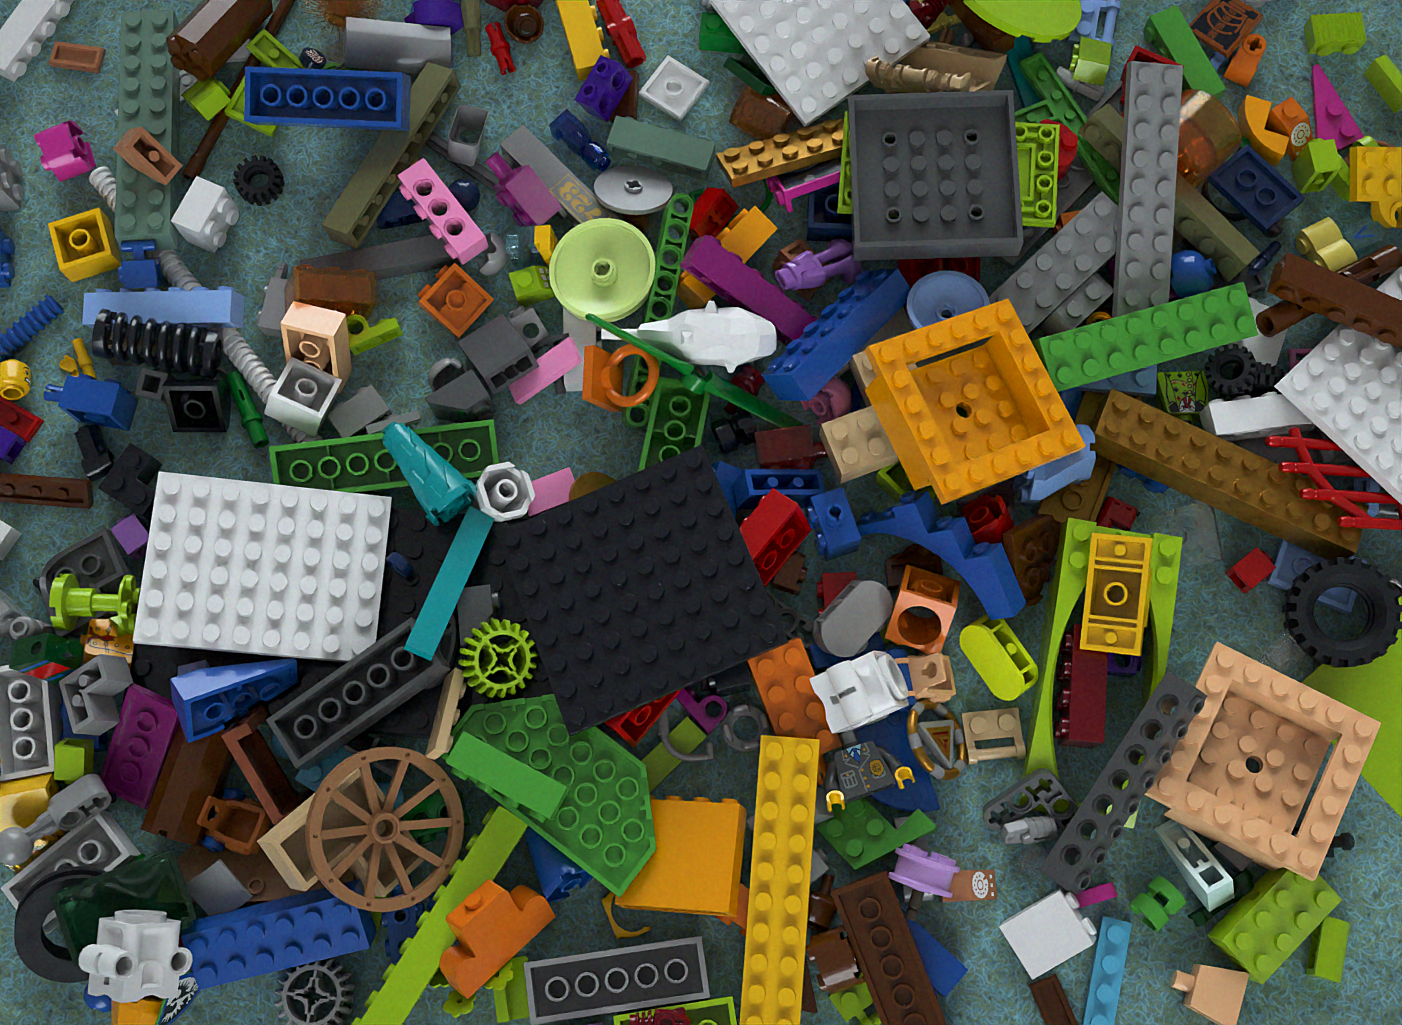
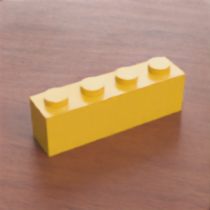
M555 0L578 80H586L600 55L610 59L608 49H603L601 45L602 42H605L602 28H596L595 21L598 20L595 5L590 6L588 0Z

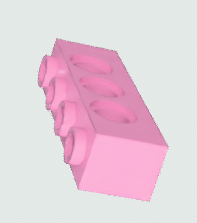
M424 158L397 175L401 186L398 187L407 201L409 199L413 200L416 204L413 207L422 220L427 218L431 224L429 229L437 240L440 238L446 243L444 248L453 260L458 258L461 264L464 265L489 247L485 235ZM431 191L429 195L421 196L422 192ZM440 210H446V213L441 216L435 215ZM454 230H462L459 235H450Z

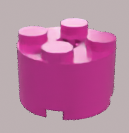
M72 120L34 134L35 141L43 153V156L40 157L43 167L47 171L52 170L60 182L93 170L92 167L96 166L89 142H83L79 135L84 133Z

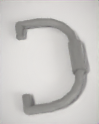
M707 678L699 681L701 682V690L708 691ZM667 707L658 718L657 724L658 735H661L663 745L668 752L683 761L713 760V743L706 744L707 754H684L673 747L668 737L670 732Z

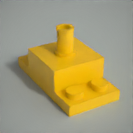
M1092 533L1080 649L1141 656L1144 627H1147L1153 574V569L1150 568L1153 546L1152 538Z

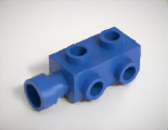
M408 875V878H409L410 883H411V885H412L411 875ZM400 884L392 889L393 897L404 894ZM417 903L401 909L406 913V918L402 922L398 921L396 917L399 910L382 912L383 927H388L389 939L385 940V952L387 958L391 957V963L399 962L402 954L399 953L401 941L406 940L408 937L413 939L417 934L419 928L415 925L425 911L423 903Z

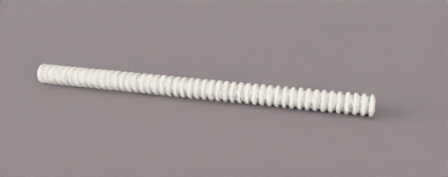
M99 167L90 174L89 181L115 213L116 177L108 167ZM174 250L146 251L149 258L160 257L162 274L172 284V287L183 288L185 291H193V287H202L187 266L184 265L183 261L180 260L179 256L175 254ZM205 328L207 331L216 330L223 333V352L228 355L234 366L248 380L247 382L257 392V395L262 398L263 403L267 404L269 395L277 380H274V376L269 374L270 371L265 368L263 362L250 349V346L241 337L240 333L236 331V328ZM278 421L282 423L284 429H287L286 432L292 435L291 438L296 443L323 440L321 436H318V433L314 437Z

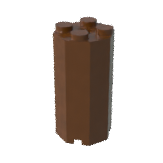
M203 0L166 38L168 52L172 56L170 58L171 63L177 69L184 70L195 76L199 81L205 82L209 77H213L273 13L272 0Z
M179 722L141 830L155 835L160 834L168 839L186 844L203 846L201 843L207 828L198 825L197 820L208 796L220 798L234 759L221 737L230 726L229 724L224 723L225 728L215 734L188 743ZM212 806L209 810L208 821L213 818L215 806Z

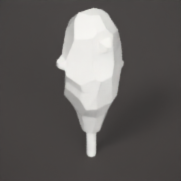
M713 300L708 301L706 308L687 310L669 319L644 323L638 329H622L657 349L678 357L682 361L698 365L726 366L728 373H733L738 365L771 355L777 346L776 329L770 321L739 307L717 308ZM604 329L601 330L602 339L622 340Z

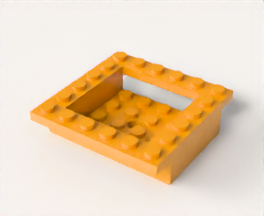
M1009 298L869 345L864 350L877 375L867 386L865 392L914 490L932 485L941 505L1086 447ZM992 336L982 346L911 371L907 367V365ZM957 406L965 409L967 418L958 415L956 411Z

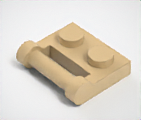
M1018 707L961 713L968 765L991 759L1015 757L1016 760L1026 759V749L1023 742ZM1013 738L1014 746L976 749L974 741Z

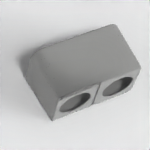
M460 105L457 108L448 135V161L474 166L484 135L488 110L469 105ZM472 129L483 130V131H482V134L480 135V134H478L477 132H475V131L472 130ZM467 130L473 131L477 134L478 140L471 144L465 143L460 139V134Z

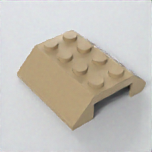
M928 41L903 58L901 64H897L894 68L890 62H882L878 56H875L867 61L865 72L874 87L884 89V92L889 94L899 92L993 91L1005 64L1007 54Z

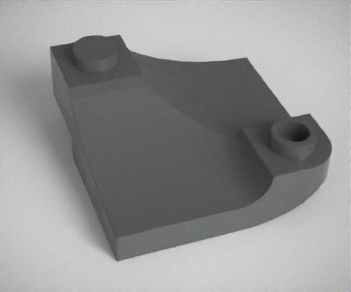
M104 528L53 556L46 563L41 573L39 586L49 616H56L55 607H49V597L55 577H60L59 574H74L78 580L79 588H95L98 594H118L123 577L127 574L132 575L124 561L111 531ZM136 581V587L141 588L140 583ZM98 611L95 617H78L73 630H55L56 635L68 639L69 633L79 634L88 630L90 620L109 619L118 616V612Z

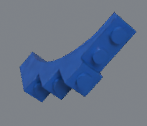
M916 491L906 492L900 496V501L894 506H890L882 512L876 513L875 510H870L860 515V520L856 523L860 536L884 533L902 537L931 550L949 563L974 590L990 620L1015 617L1026 604L1002 543L989 545L988 542H983L976 545L965 517L953 519L952 516H947L940 519L928 491L916 493Z

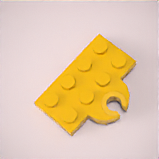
M1351 147L1349 202H1371L1370 213L1373 222L1377 221L1385 228H1402V147ZM1396 210H1397V212H1398V219H1397V221H1396V219H1395V211H1396Z

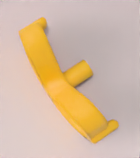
M65 355L64 359L60 362V368L71 372L72 376L78 377L80 373L76 361Z

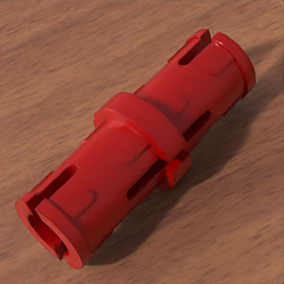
M494 22L495 29L492 23L488 24L485 27V31L491 43V54L496 57L500 74L506 75V69H508L509 73L515 72L516 67L509 52L511 47L504 38L501 24Z

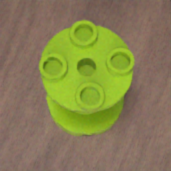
M59 574L60 577H55L50 590L49 607H55L56 616H50L52 626L56 631H71L74 629L78 617H95L98 611H117L121 629L124 632L134 631L141 589L136 587L135 576L127 574L123 577L118 594H98L95 588H79L78 580L74 574Z

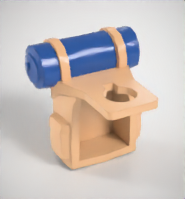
M890 648L885 651L897 663L908 689L907 699L909 705L896 712H909L918 700L929 699L931 702L943 703L956 695L949 656L942 653L926 654L923 652L919 653L918 656L907 655L906 650L902 648Z

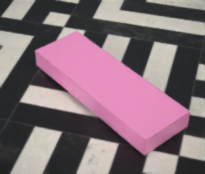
M566 338L536 360L539 367L509 385L515 403L523 404L583 362L572 338Z

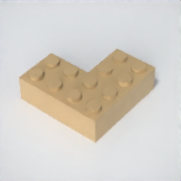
M865 351L852 355L850 368L867 407L825 422L820 427L819 435L840 484L900 462L865 392L867 386L877 376ZM916 363L907 365L909 371L918 368Z
M358 768L350 773L337 786L336 790L370 814L360 769ZM373 779L381 809L385 795ZM315 793L257 841L291 889L307 891L319 880L308 857L305 837L308 810ZM331 798L329 799L323 815L322 830L362 825L363 821ZM381 820L377 825V832L379 835L383 834V832L385 831V823L383 820ZM408 830L400 831L401 835L416 843ZM364 835L322 840L324 855L330 869L339 863L358 844ZM394 841L392 842L408 876L424 859ZM371 845L349 867L355 877L361 880L364 889ZM383 846L374 896L385 897L399 884Z

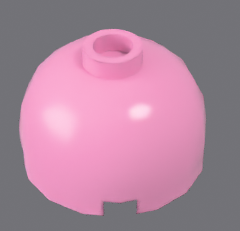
M834 376L810 401L800 402L805 411L810 407L820 418V420L815 422L821 427V424L849 414L852 408V395L849 385L842 379Z

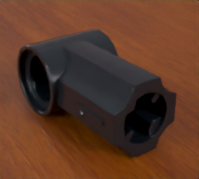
M95 424L78 428V431L74 434L84 458L81 460V464L85 474L91 482L106 477L114 466L112 460L114 455L107 448L100 427Z

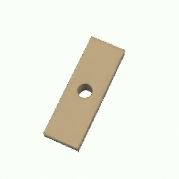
M453 669L444 679L425 755L427 758L437 759L443 753H448L453 744V736L450 733L452 726H455L460 715V709H457L458 700L463 697L466 690V683L463 682L464 677L460 669Z

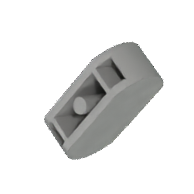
M1096 272L1050 314L1040 329L1047 336L1084 326L1093 313L1101 310L1112 299L1114 287Z
M852 580L814 621L812 632L817 646L822 651L839 657H851L864 651L869 644V638L874 633L880 632L887 625L886 619L892 614L893 601L889 591L876 581Z

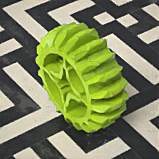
M492 619L490 625L487 622L480 623L481 631L476 628L471 629V633L474 636L473 639L464 638V642L469 644L468 649L461 648L459 650L461 654L466 655V659L459 660V665L467 666L461 674L463 677H470L467 684L471 687L476 686V692L482 694L486 691V696L493 698L497 694L498 697L504 698L506 691L512 695L516 694V686L520 688L525 687V682L522 680L524 677L528 679L533 678L528 669L529 667L536 668L537 665L530 662V658L536 657L538 654L536 651H529V649L535 643L533 640H526L529 635L528 631H520V625L517 623L511 625L510 620L503 619L500 624L498 619ZM497 635H506L510 638L507 643H502L498 647L489 641L490 638ZM482 649L484 659L479 665V653ZM517 652V662L514 666L512 659ZM496 653H500V654H501V655L499 656V659L501 660V662H500L501 664L495 663V662L498 660L497 657L495 656ZM498 670L507 675L506 678L495 682L486 679L489 674H494Z

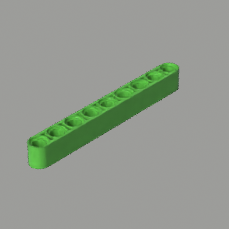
M685 193L675 194L665 206L655 252L656 269L649 297L645 301L641 324L671 318L681 270L679 265L683 260L693 212V201ZM673 204H681L684 207V213L676 212ZM668 229H675L679 234V239L671 238L668 234ZM663 254L671 255L674 264H666L663 261ZM657 281H666L668 291L660 290ZM653 305H657L662 309V317H656L652 313ZM634 354L625 396L636 394V384H645L648 377V370L644 369L641 365L642 356ZM657 358L658 363H659V372H660V367H661V362H662V360H660V359ZM655 389L639 405L623 407L621 420L627 428L637 429L649 421ZM631 409H636L641 413V421L639 423L631 420Z

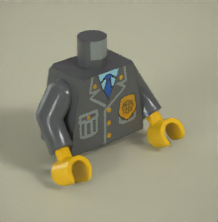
M855 730L844 732L839 735L843 750L834 753L833 761L827 765L824 778L827 809L831 812V805L838 803L842 806L843 810L846 803L890 789L895 786L896 781L899 788L904 789L902 782L904 779H911L912 783L915 782L913 773L909 767H904L900 760L883 746H875L873 741L860 744Z

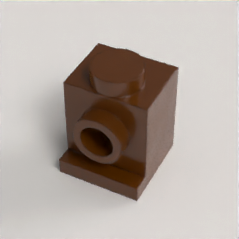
M794 551L776 573L772 588L799 596L802 586L797 585V583L803 584L808 569L803 567L806 555Z

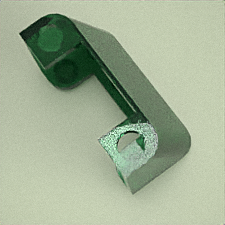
M174 848L63 888L50 896L74 967L79 965L80 953L86 946L91 944L97 945L99 918L114 917L116 911H163L167 913L166 918L181 921L180 931L193 926L192 921L197 919L198 916L197 908Z

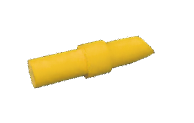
M76 338L72 340L77 355V362L83 374L92 376L97 380L92 366L93 362L87 353L83 339Z

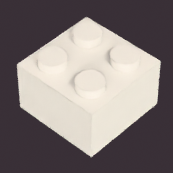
M196 176L171 222L187 242L215 254L217 248L224 245L227 237L226 232L230 225L236 224L239 218V209L224 187Z
M291 357L269 395L264 414L316 437L326 415L336 400L342 379Z

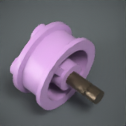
M903 843L902 848L896 847L895 852L899 856L894 872H889L888 877L913 889L905 918L917 921L918 910L921 907L924 893H933L952 898L953 892L949 890L954 873H959L960 867L955 866L956 860L931 851V855L927 856L928 852Z

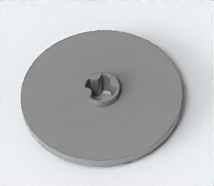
M621 166L609 169L600 174L594 183V195L600 204L612 211L630 215L649 214L661 210L670 201L673 193L671 182L663 174L640 166Z

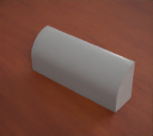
M346 17L344 27L345 67L419 74L427 62L450 69V27Z

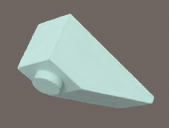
M1172 819L1154 829L1190 889L1209 912L1234 898L1233 879L1191 829Z

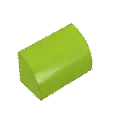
M1388 55L1380 56L1372 62L1364 75L1391 110L1397 113L1402 110V73Z
M1327 916L1312 931L1305 971L1306 975L1341 984L1351 927L1350 923Z

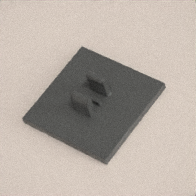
M365 734L345 744L343 749L356 754L371 748L396 747V743L387 746L382 743L383 736L375 739ZM383 759L370 762V764L393 777L399 760Z

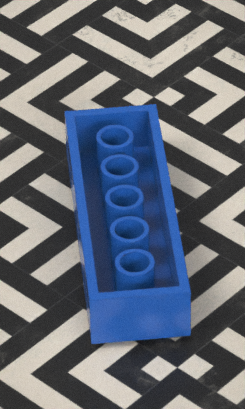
M245 66L244 121L255 125L410 131L411 77L403 72Z
M882 268L876 271L865 270L857 275L855 278L856 282L851 287L839 293V299L834 304L822 310L820 318L807 325L803 330L804 333L798 339L790 342L786 346V351L780 357L773 359L768 364V369L762 374V377L779 400L810 401L852 358V355H855L907 302L911 288L898 268Z
M360 879L342 883L353 892L364 895ZM325 887L192 920L180 937L184 948H187L192 954L191 969L198 989L201 990L368 949L373 943L377 930L371 911L346 904L330 893Z

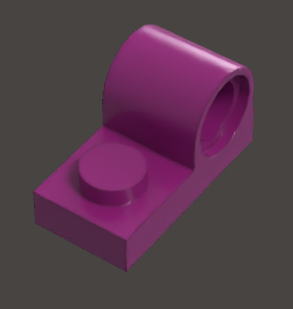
M687 686L675 697L707 735L712 733L724 721L727 715L726 702L720 696L709 695L700 703H697L695 701L698 698L697 694L690 686ZM712 703L718 704L722 709L720 715L717 717L707 715L705 710L708 705Z

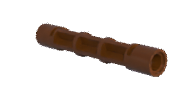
M1389 244L1336 273L1368 285L1399 269L1402 266V253L1396 246ZM1282 300L1258 313L1255 320L1261 334L1266 337H1273L1316 312L1306 310L1302 306L1288 300Z

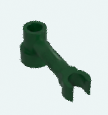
M1244 869L1240 874L1231 877L1234 887L1233 899L1210 912L1205 906H1202L1187 915L1188 918L1192 919L1197 927H1200L1215 914L1222 911V909L1227 908V906L1232 905L1251 892L1254 884L1252 882L1253 876L1249 870Z

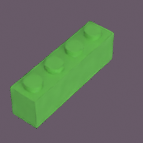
M1175 5L1149 16L1143 31L1146 41L1153 44L1156 54L1184 66L1181 93L1182 103L1185 106H1189L1190 110L1194 112L1220 101L1226 88L1178 6Z
M464 731L445 762L452 766L450 773L463 780H466L468 776L478 780L476 787L489 794H492L493 790L504 795L502 801L515 808H518L519 804L526 806L530 809L528 815L542 823L545 818L551 821L554 820L570 790L567 786Z

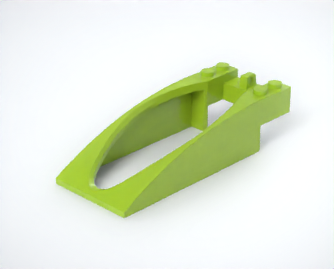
M1069 517L1062 524L1055 576L1047 590L1037 663L1039 674L1038 680L1034 685L1022 779L1039 768L1051 770L1059 779L1052 727L1054 674L1067 622L1078 597L1087 583L1092 533L1153 539L1150 568L1153 569L1149 603L1151 630L1141 711L1166 672L1183 537L1160 533L1147 535L1096 526L1097 522ZM1145 755L1140 757L1138 765L1144 761ZM1043 778L1038 780L1039 786L1043 785L1045 788L1050 786L1049 780H1044ZM1129 779L1124 782L1122 790L1127 787ZM1028 785L1027 787L1030 789L1032 796L1035 797V790H1032L1031 785ZM1020 792L1018 806L1024 805L1027 802L1028 796L1025 793ZM1058 799L1054 802L1053 809L1057 812H1063L1068 808L1069 802L1065 799ZM1042 803L1032 809L1033 811L1049 813ZM1112 804L1107 808L1106 814L1111 812ZM1138 809L1129 817L1123 827L1134 829Z

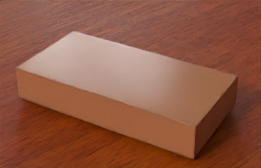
M55 41L49 65L51 67L100 74L106 50L101 47Z

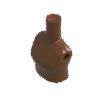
M823 874L819 891H810L807 927L819 932L830 929L831 921L837 911L833 897L830 896L834 882V876Z

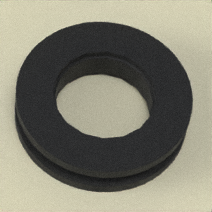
M86 866L68 867L42 877L28 889L18 905L14 927L15 947L20 959L28 969L38 976L54 982L76 983L89 980L90 973L83 971L79 966V956L86 946L91 944L97 945V939L93 943L78 948L58 946L46 937L43 931V923L51 911L69 901L84 900L97 904L105 911L107 917H114L116 911L135 910L130 892L117 877L98 868Z

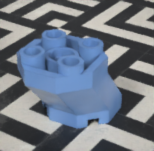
M1075 425L1086 445L1082 450L1010 478V487L1015 489L1017 501L1021 505L1032 506L1069 484L1084 483L1083 480L1090 479L1096 454L1095 451H1090V443H1095V435L1088 425Z

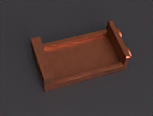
M261 705L249 711L243 717L239 716L221 737L275 826L313 795L314 792L308 789L297 794L258 729V726L269 715L265 706Z

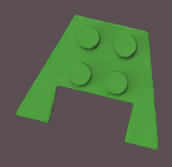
M865 798L846 803L843 810L840 804H832L834 817L821 822L817 827L822 836L857 872L891 856V853L895 852L896 847H903V843L912 845L916 843V840L928 834L932 835L939 830L919 808L898 829H895Z

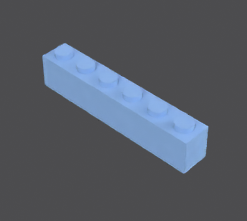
M219 286L217 290H210L206 287H193V291H185V289L179 287H169L168 291H161L157 288H144V292L120 288V292H113L109 289H96L95 293H84L82 325L94 328L96 318L104 308L117 312V315L120 312L126 313L128 316L127 329H129L130 321L134 315L142 317V329H144L149 318H154L157 321V329H160L163 321H169L172 329H176L178 324H184L186 329H192L193 327L243 328L245 296L235 292L233 287Z

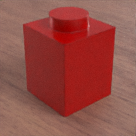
M1255 547L1228 569L1225 574L1245 594L1276 569V567L1272 564L1271 557L1265 551Z

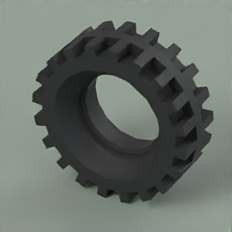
M1344 557L1325 560L1305 569L1302 574L1293 580V585L1286 591V603L1282 606V612H1285L1286 622H1283L1285 629L1288 628L1291 635L1289 639L1292 644H1296L1301 649L1300 653L1311 657L1316 663L1335 668L1369 664L1373 662L1372 660L1384 656L1389 646L1396 643L1398 640L1396 634L1399 629H1402V622L1400 621L1402 605L1399 604L1397 597L1401 594L1398 588L1394 589L1389 581L1392 579L1388 574L1382 575L1377 571L1378 567L1376 565L1365 564L1362 562V559H1344ZM1333 587L1349 588L1357 592L1365 601L1368 609L1367 623L1362 632L1354 638L1347 640L1333 639L1324 634L1317 626L1314 618V606L1319 596L1327 589Z

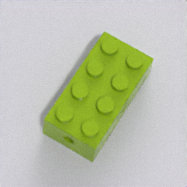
M1285 867L1275 871L1268 870L1254 884L1251 892L1243 896L1206 936L1240 972L1249 974L1248 980L1263 985L1342 899L1319 874L1316 880L1310 881Z

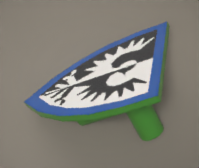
M188 971L184 975L179 976L177 997L159 998L163 1002L155 1025H170L196 998L200 990L198 989L193 972Z

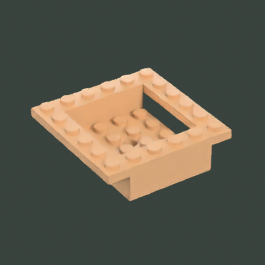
M1216 642L1194 686L1207 695L1204 707L1199 714L1195 715L1188 726L1187 734L1178 741L1172 751L1170 760L1162 766L1156 775L1154 785L1144 795L1167 806L1163 813L1164 816L1214 842L1219 841L1251 858V861L1270 871L1285 867L1310 881H1314L1354 790L1381 722ZM1338 738L1295 837L1291 833L1331 741ZM1248 758L1255 759L1259 763L1260 770L1258 773H1252L1247 769L1246 760Z

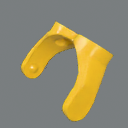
M610 891L605 897L601 898L617 940L620 938L637 937L651 930L650 926L643 927L636 932L622 929L616 924L611 914V903L615 894Z

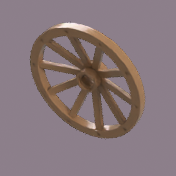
M377 747L363 750L338 764L325 777L316 790L306 820L305 837L308 857L321 883L330 893L346 904L375 912L401 910L427 898L447 878L461 849L464 834V817L462 804L453 782L446 772L430 758L417 751L400 747ZM383 759L399 760L380 809L369 763ZM410 763L424 771L432 781L392 811L406 769ZM358 768L360 769L370 814L336 790L337 786ZM439 788L446 804L448 817L408 821L398 820ZM331 798L363 821L362 825L322 830L323 815L329 799ZM381 820H383L385 823V831L383 832V834L379 835L377 832V825ZM448 827L447 841L441 858L400 834L402 830ZM364 835L358 844L331 870L324 855L322 840ZM393 841L436 866L431 874L415 888L410 883L392 843ZM371 845L364 895L362 896L348 889L339 881V878ZM383 846L404 894L376 899L374 894Z

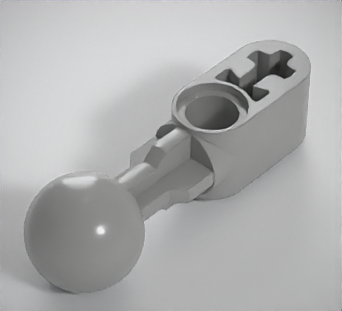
M97 774L85 775L54 795L49 801L47 811L37 817L36 822L26 829L10 827L0 832V862L11 866L19 865L31 856L34 850V842L44 835L50 836L59 829L64 831L76 829L106 809L111 803V796L101 777Z

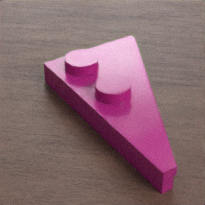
M1316 64L1311 68V86H1313L1314 100L1312 101L1313 115L1316 122L1315 137L1322 138L1323 140L1334 139L1337 152L1352 146L1355 141L1363 138L1364 135L1320 65Z

